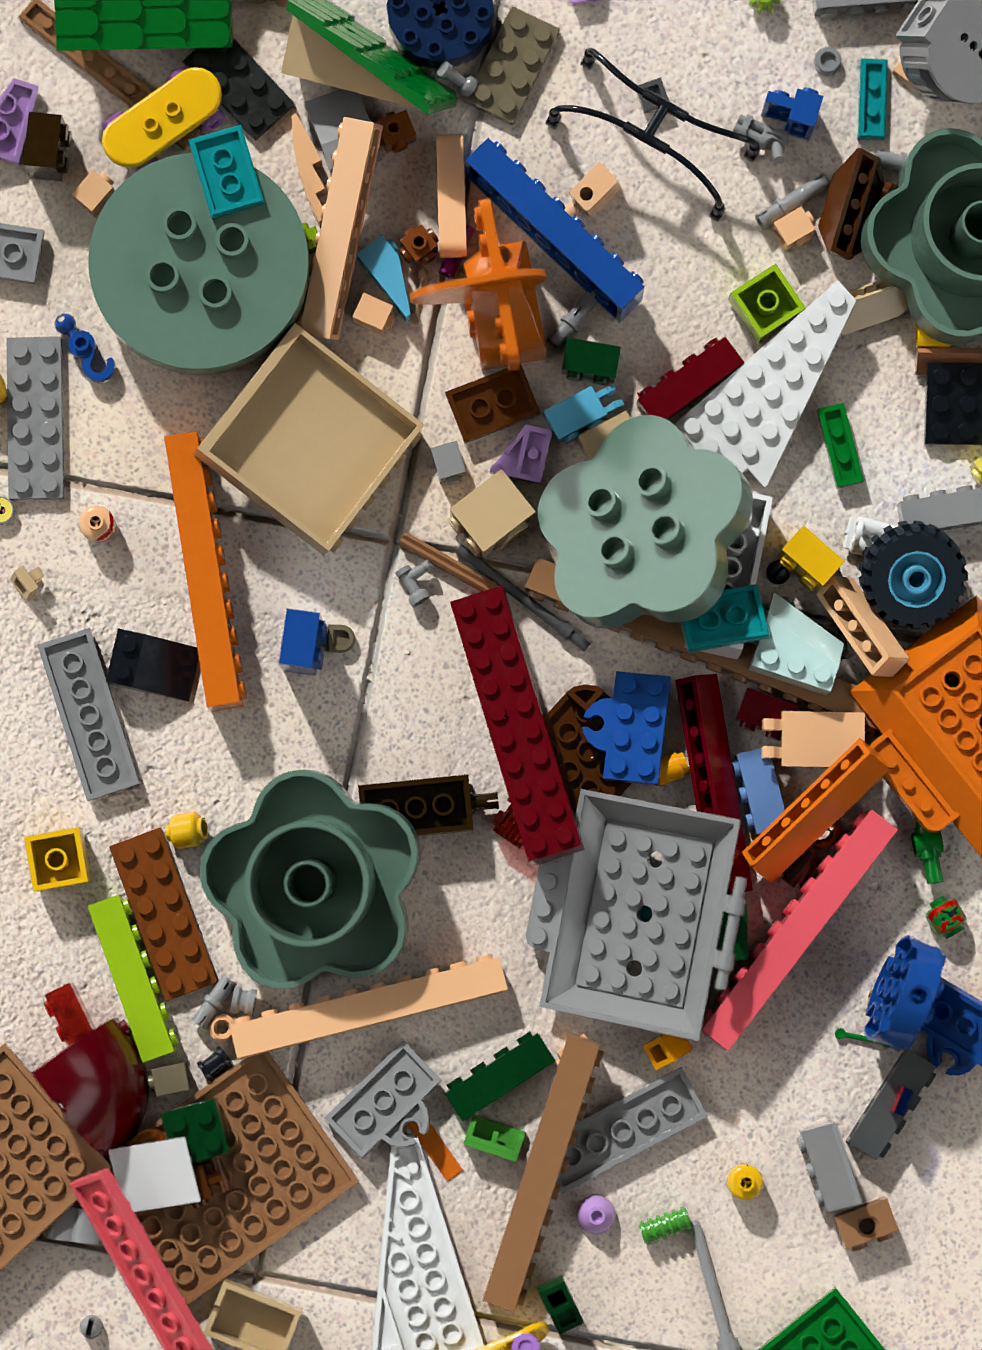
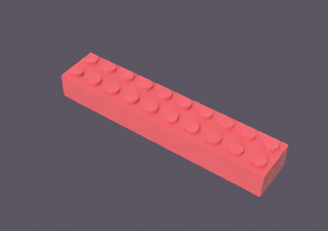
M872 809L865 813L861 811L854 817L849 824L852 827L849 834L844 833L839 837L838 841L832 846L835 849L832 856H825L815 868L819 873L815 878H808L799 889L802 893L799 899L791 900L784 908L782 913L785 914V917L782 921H775L765 934L769 938L764 944L758 943L751 951L749 957L752 960L747 966L741 965L732 976L735 980L732 986L720 991L715 998L718 1004L713 1010L707 1009L705 1011L701 1032L724 1050L729 1051L898 829Z

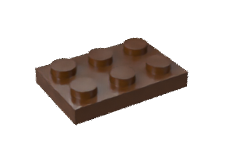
M521 363L519 370L508 371V368L445 392L464 444L541 415Z

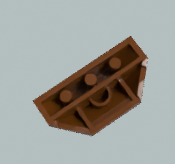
M857 148L833 174L818 224L827 251L846 260H851L862 252L861 233L863 225L875 205L882 199L881 193L885 185L880 168L882 165L881 158L862 148Z

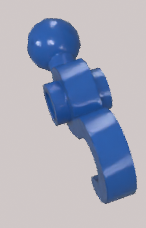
M67 313L59 315L55 320V328L60 334L68 335V348L76 358L83 359L82 369L85 375L91 381L97 383L109 380L116 369L114 359H107L104 371L94 372L91 368L96 352V342L93 336L83 330L77 331L75 328L76 321L72 315ZM60 317H65L63 321H58Z

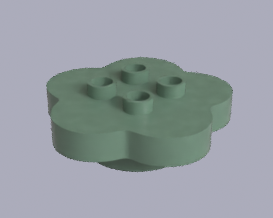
M947 128L927 134L913 147L901 167L898 188L880 199L866 219L861 233V248L865 261L874 274L884 282L901 289L905 293L909 311L918 327L934 340L950 345H963L982 338V139L961 129Z
M653 415L637 416L624 421L608 434L592 459L575 463L560 471L547 484L541 495L538 505V522L544 537L558 552L554 581L561 602L583 622L598 628L619 627L644 614L672 623L690 621L703 615L718 601L725 588L728 577L727 549L740 536L749 522L753 508V494L745 476L728 458L714 451L695 449L685 435L670 421Z
M294 770L275 777L264 787L255 802L251 817L247 821L234 824L222 830L210 841L201 859L200 880L203 891L210 903L232 921L233 945L236 957L244 971L258 983L271 988H293L312 980L323 971H330L345 977H366L376 974L392 964L405 946L408 936V916L402 895L417 872L420 862V843L412 824L398 811L385 805L359 804L354 802L345 788L337 780L325 773L315 770Z

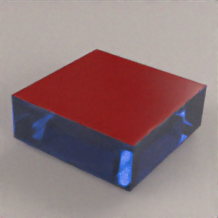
M900 1086L890 1112L900 1116L905 1115L914 1093L913 1090Z

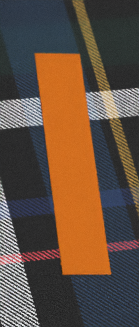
M416 1122L407 1123L447 1181L463 1170L431 1124L425 1136L419 1132V1126Z

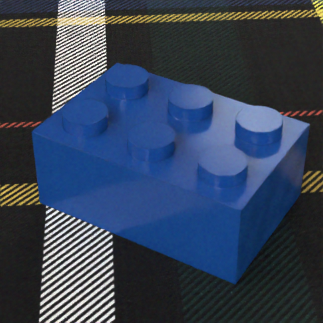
M287 608L279 657V665L283 671L316 676L317 669L322 670L324 654L321 651L320 645L321 642L326 643L328 627H326L327 624L323 621L320 613Z

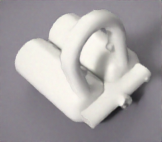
M850 517L848 528L844 531L846 536L843 548L850 550L853 554L864 556L862 553L865 547L870 548L873 542L871 539L876 534L880 537L885 533L884 528L889 525L895 528L897 525L864 517H858L857 519Z

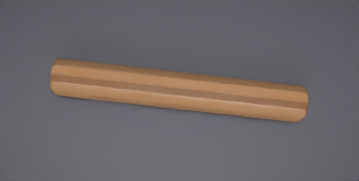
M405 533L399 542V545L424 560L428 559L434 566L480 592L498 586L496 582L409 533Z

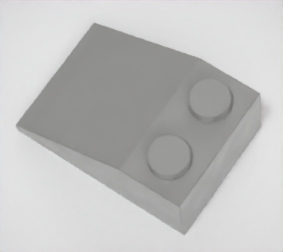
M339 89L304 102L331 176L333 171L332 156L338 147L339 138L337 132L340 123L343 122V118L348 117L370 122L359 93L345 89ZM380 147L378 149L376 162L382 160Z

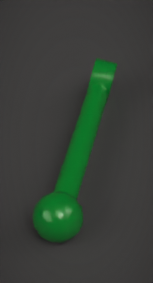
M838 1028L835 1031V1037L838 1039L845 1037L880 1044L885 1049L890 1048L883 1043L873 1042L867 1039L866 1036L845 1032L842 1028Z

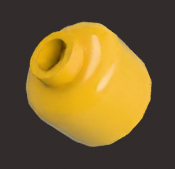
M196 812L175 814L171 817L169 825H166V838L177 849L199 847L208 837L207 822L205 818H201Z
M745 1163L738 1164L730 1169L726 1180L730 1193L739 1200L745 1201L757 1197L762 1191L764 1183L760 1171L751 1164Z

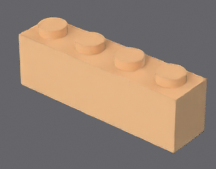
M832 576L816 594L872 676L893 677L910 659L879 614L870 606V602L867 601L864 596L865 594L853 578Z

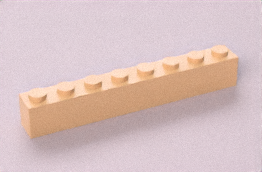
M344 117L343 122L338 127L337 136L339 142L332 156L333 171L326 185L328 192L327 200L321 209V230L317 232L315 238L316 254L310 263L311 278L305 297L304 311L299 316V326L310 335L339 340L383 125Z

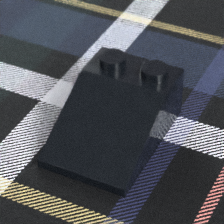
M118 628L106 682L117 687L189 702L199 661L198 648Z

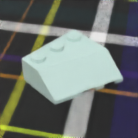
M774 592L765 617L770 636L768 639L758 640L748 670L827 696L831 692L839 668L844 643Z

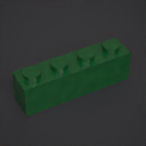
M530 1031L516 1040L519 1045L509 1050L507 1046L493 1055L496 1060L486 1065L483 1061L470 1069L472 1075L465 1080L458 1077L446 1085L449 1090L444 1094L462 1122L556 1061L538 1032L534 1035Z

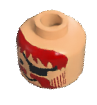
M96 505L83 511L79 519V527L82 534L88 540L101 543L113 536L116 522L108 509Z

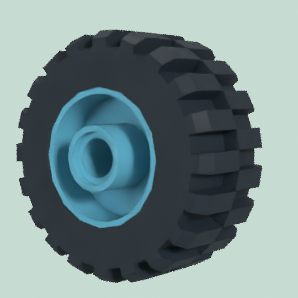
M916 520L913 521V524H908L907 521L898 522V527L895 528L889 525L883 529L885 532L879 537L876 534L871 539L873 542L870 548L865 547L862 553L865 557L864 561L859 563V571L861 572L859 583L865 594L864 596L870 602L873 610L886 622H893L896 627L903 629L906 626H910L912 630L921 629L923 624H926L929 628L936 625V619L941 618L943 621L949 617L947 612L951 608L954 610L960 605L958 598L959 596H964L967 589L964 586V581H968V572L964 567L967 564L957 544L938 527L932 524L925 525L922 521Z

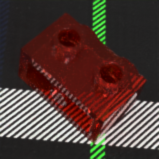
M69 982L45 994L47 1001L43 1002L49 1016H55L59 1024L55 1028L62 1042L67 1041L68 1045H71L95 1029L74 983Z

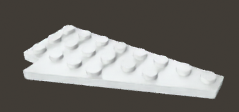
M839 280L836 281L674 425L685 435L695 449L710 450L725 456L742 474L749 469L764 488L768 486L854 308L856 299Z
M415 1137L414 1139L418 1144L405 1148L391 1146L372 1350H475L485 1345L419 1138Z

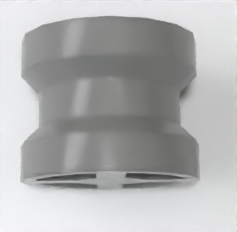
M235 986L230 1013L244 1012L246 1016L253 1017L257 990L251 989L246 991L242 987Z

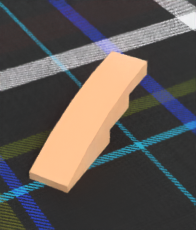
M297 114L291 116L292 134L299 176L308 204L321 228V209L323 206L319 198L325 196L326 191L316 170L323 167L322 159Z

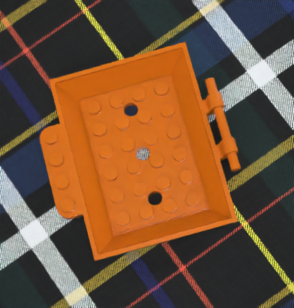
M976 595L947 619L940 622L907 647L904 651L910 659L893 677L872 676L871 674L851 689L849 693L882 733L870 746L882 756L890 768L883 776V779L922 828L928 832L936 833L953 822L982 858V728L979 724V720L982 718V601ZM945 675H956L959 679V685L957 687H949L945 683Z

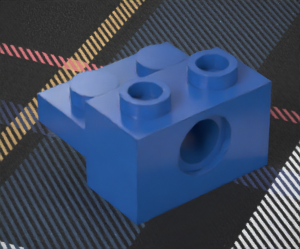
M797 88L794 98L789 97L788 93L781 90L768 91L761 116L785 122L784 130L789 135L810 140L824 96L819 95V92L812 88H803V90Z

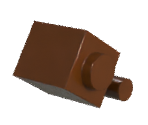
M221 1158L210 1161L214 1172L209 1174L206 1172L204 1163L192 1167L201 1201L188 1203L185 1206L192 1204L195 1209L209 1204L208 1198L214 1196L212 1184L218 1183L221 1193L231 1190Z

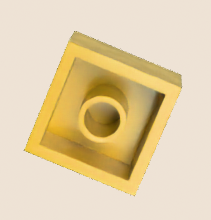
M804 525L777 555L780 559L779 563L789 573L794 571L801 577L799 582L809 591L814 589L816 592L826 584L845 562Z
M76 827L24 837L33 892H43L92 883L83 828Z

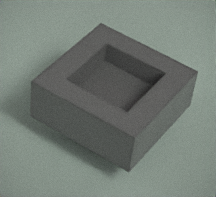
M661 77L638 85L669 101ZM637 93L644 114L658 108L654 104L642 99V96Z

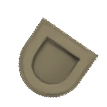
M328 624L327 652L345 653L350 651L355 644L353 630L346 625Z

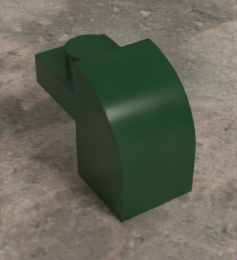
M562 1275L537 1286L539 1295L559 1335L584 1323Z

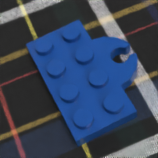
M616 671L613 698L601 699L593 703L585 712L584 718L586 720L594 718L604 720V726L599 731H593L589 727L582 728L589 744L597 751L606 753L603 773L605 781L659 786L671 676Z
M941 977L940 981L944 983L943 990L940 996L934 999L931 1006L934 1011L930 1022L923 1024L921 1030L929 1034L926 1048L931 1063L937 1068L943 1062L942 1053H949L953 1056L955 1062L954 1065L947 1069L946 1074L963 1075L970 1072L976 1064L982 1066V1001Z

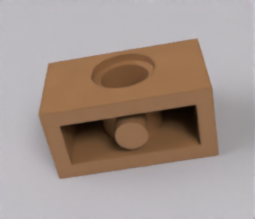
M881 1197L832 1215L843 1247L845 1249L851 1248L852 1252L867 1247V1242L877 1238L878 1242L893 1238V1232L899 1230L886 1197ZM864 1218H870L873 1221V1228L868 1233H862L859 1229V1224Z

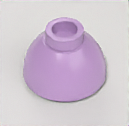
M592 1195L585 1198L578 1206L577 1220L581 1228L586 1232L601 1234L612 1227L615 1221V1209L607 1198L600 1195Z

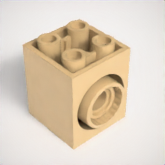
M500 469L449 509V524L458 535L463 533L466 536V545L476 557L480 554L484 559L497 548L503 549L519 538L529 528L528 524L535 520L536 512L506 473Z

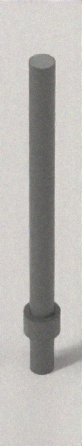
M461 544L455 552L457 555L487 578L496 582L498 586L502 585L505 592L558 631V636L565 641L568 639L584 652L588 649L591 643L574 631L575 627L567 621L565 623L478 556L475 557L465 546Z

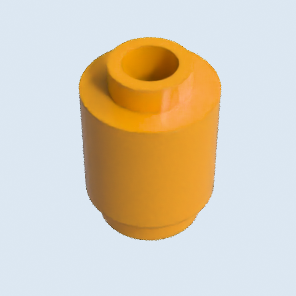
M673 752L662 756L659 778L660 787L685 777V774L690 773L683 752L678 754Z

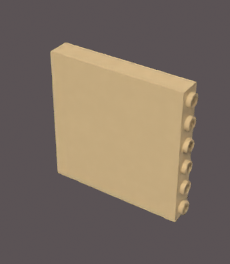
M295 323L193 454L324 556L329 550L334 553L343 542V539L340 537L345 529L350 532L359 521V518L356 516L361 508L365 511L375 500L372 494L376 488L379 487L382 490L391 478L388 473L392 467L398 468L406 459L407 455L404 454V451L410 445L413 448L423 435L420 433V430L424 424Z

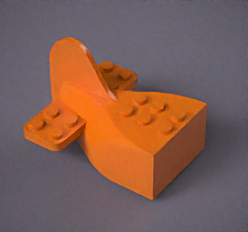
M490 199L479 200V207H474V218L477 231L482 230L483 234L479 235L480 251L462 264L464 278L420 288L410 294V300L412 304L416 305L464 303L465 312L467 311L469 335L470 338L475 337L481 371L506 366L508 371L519 370L520 363L545 360L546 345L535 287L547 279L546 270L531 268L527 243L525 241L499 245Z

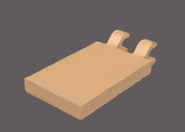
M782 711L781 719L764 718L762 720V731H781V747H761V758L781 759V767L829 768L859 738L865 742V713Z

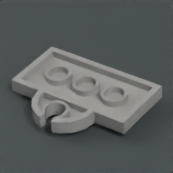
M403 1040L324 1119L362 1159L382 1140L391 1146L400 1148L414 1146L418 1143L414 1138L405 1135L404 1128L407 1123L416 1122L419 1126V1132L426 1136L430 1125L429 1109L423 1100L443 1081Z

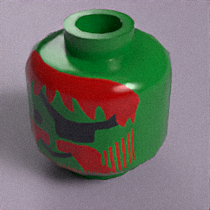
M944 896L929 904L932 909L927 911L926 919L936 936H944L945 939H948L965 929L963 925L967 918L956 899L945 900Z

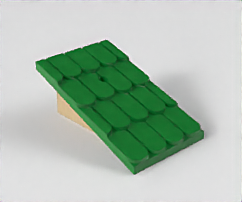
M54 0L56 51L233 47L232 0Z
M329 0L287 1L286 10L293 16L281 73L418 108L427 115L456 107L458 97L454 90L423 72L424 67L386 45L387 41L354 21L355 16Z

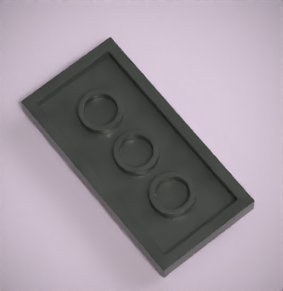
M234 38L233 47L196 48L182 61L183 65H188L189 68L206 69L217 78L222 91L221 105L255 141L295 106V103Z

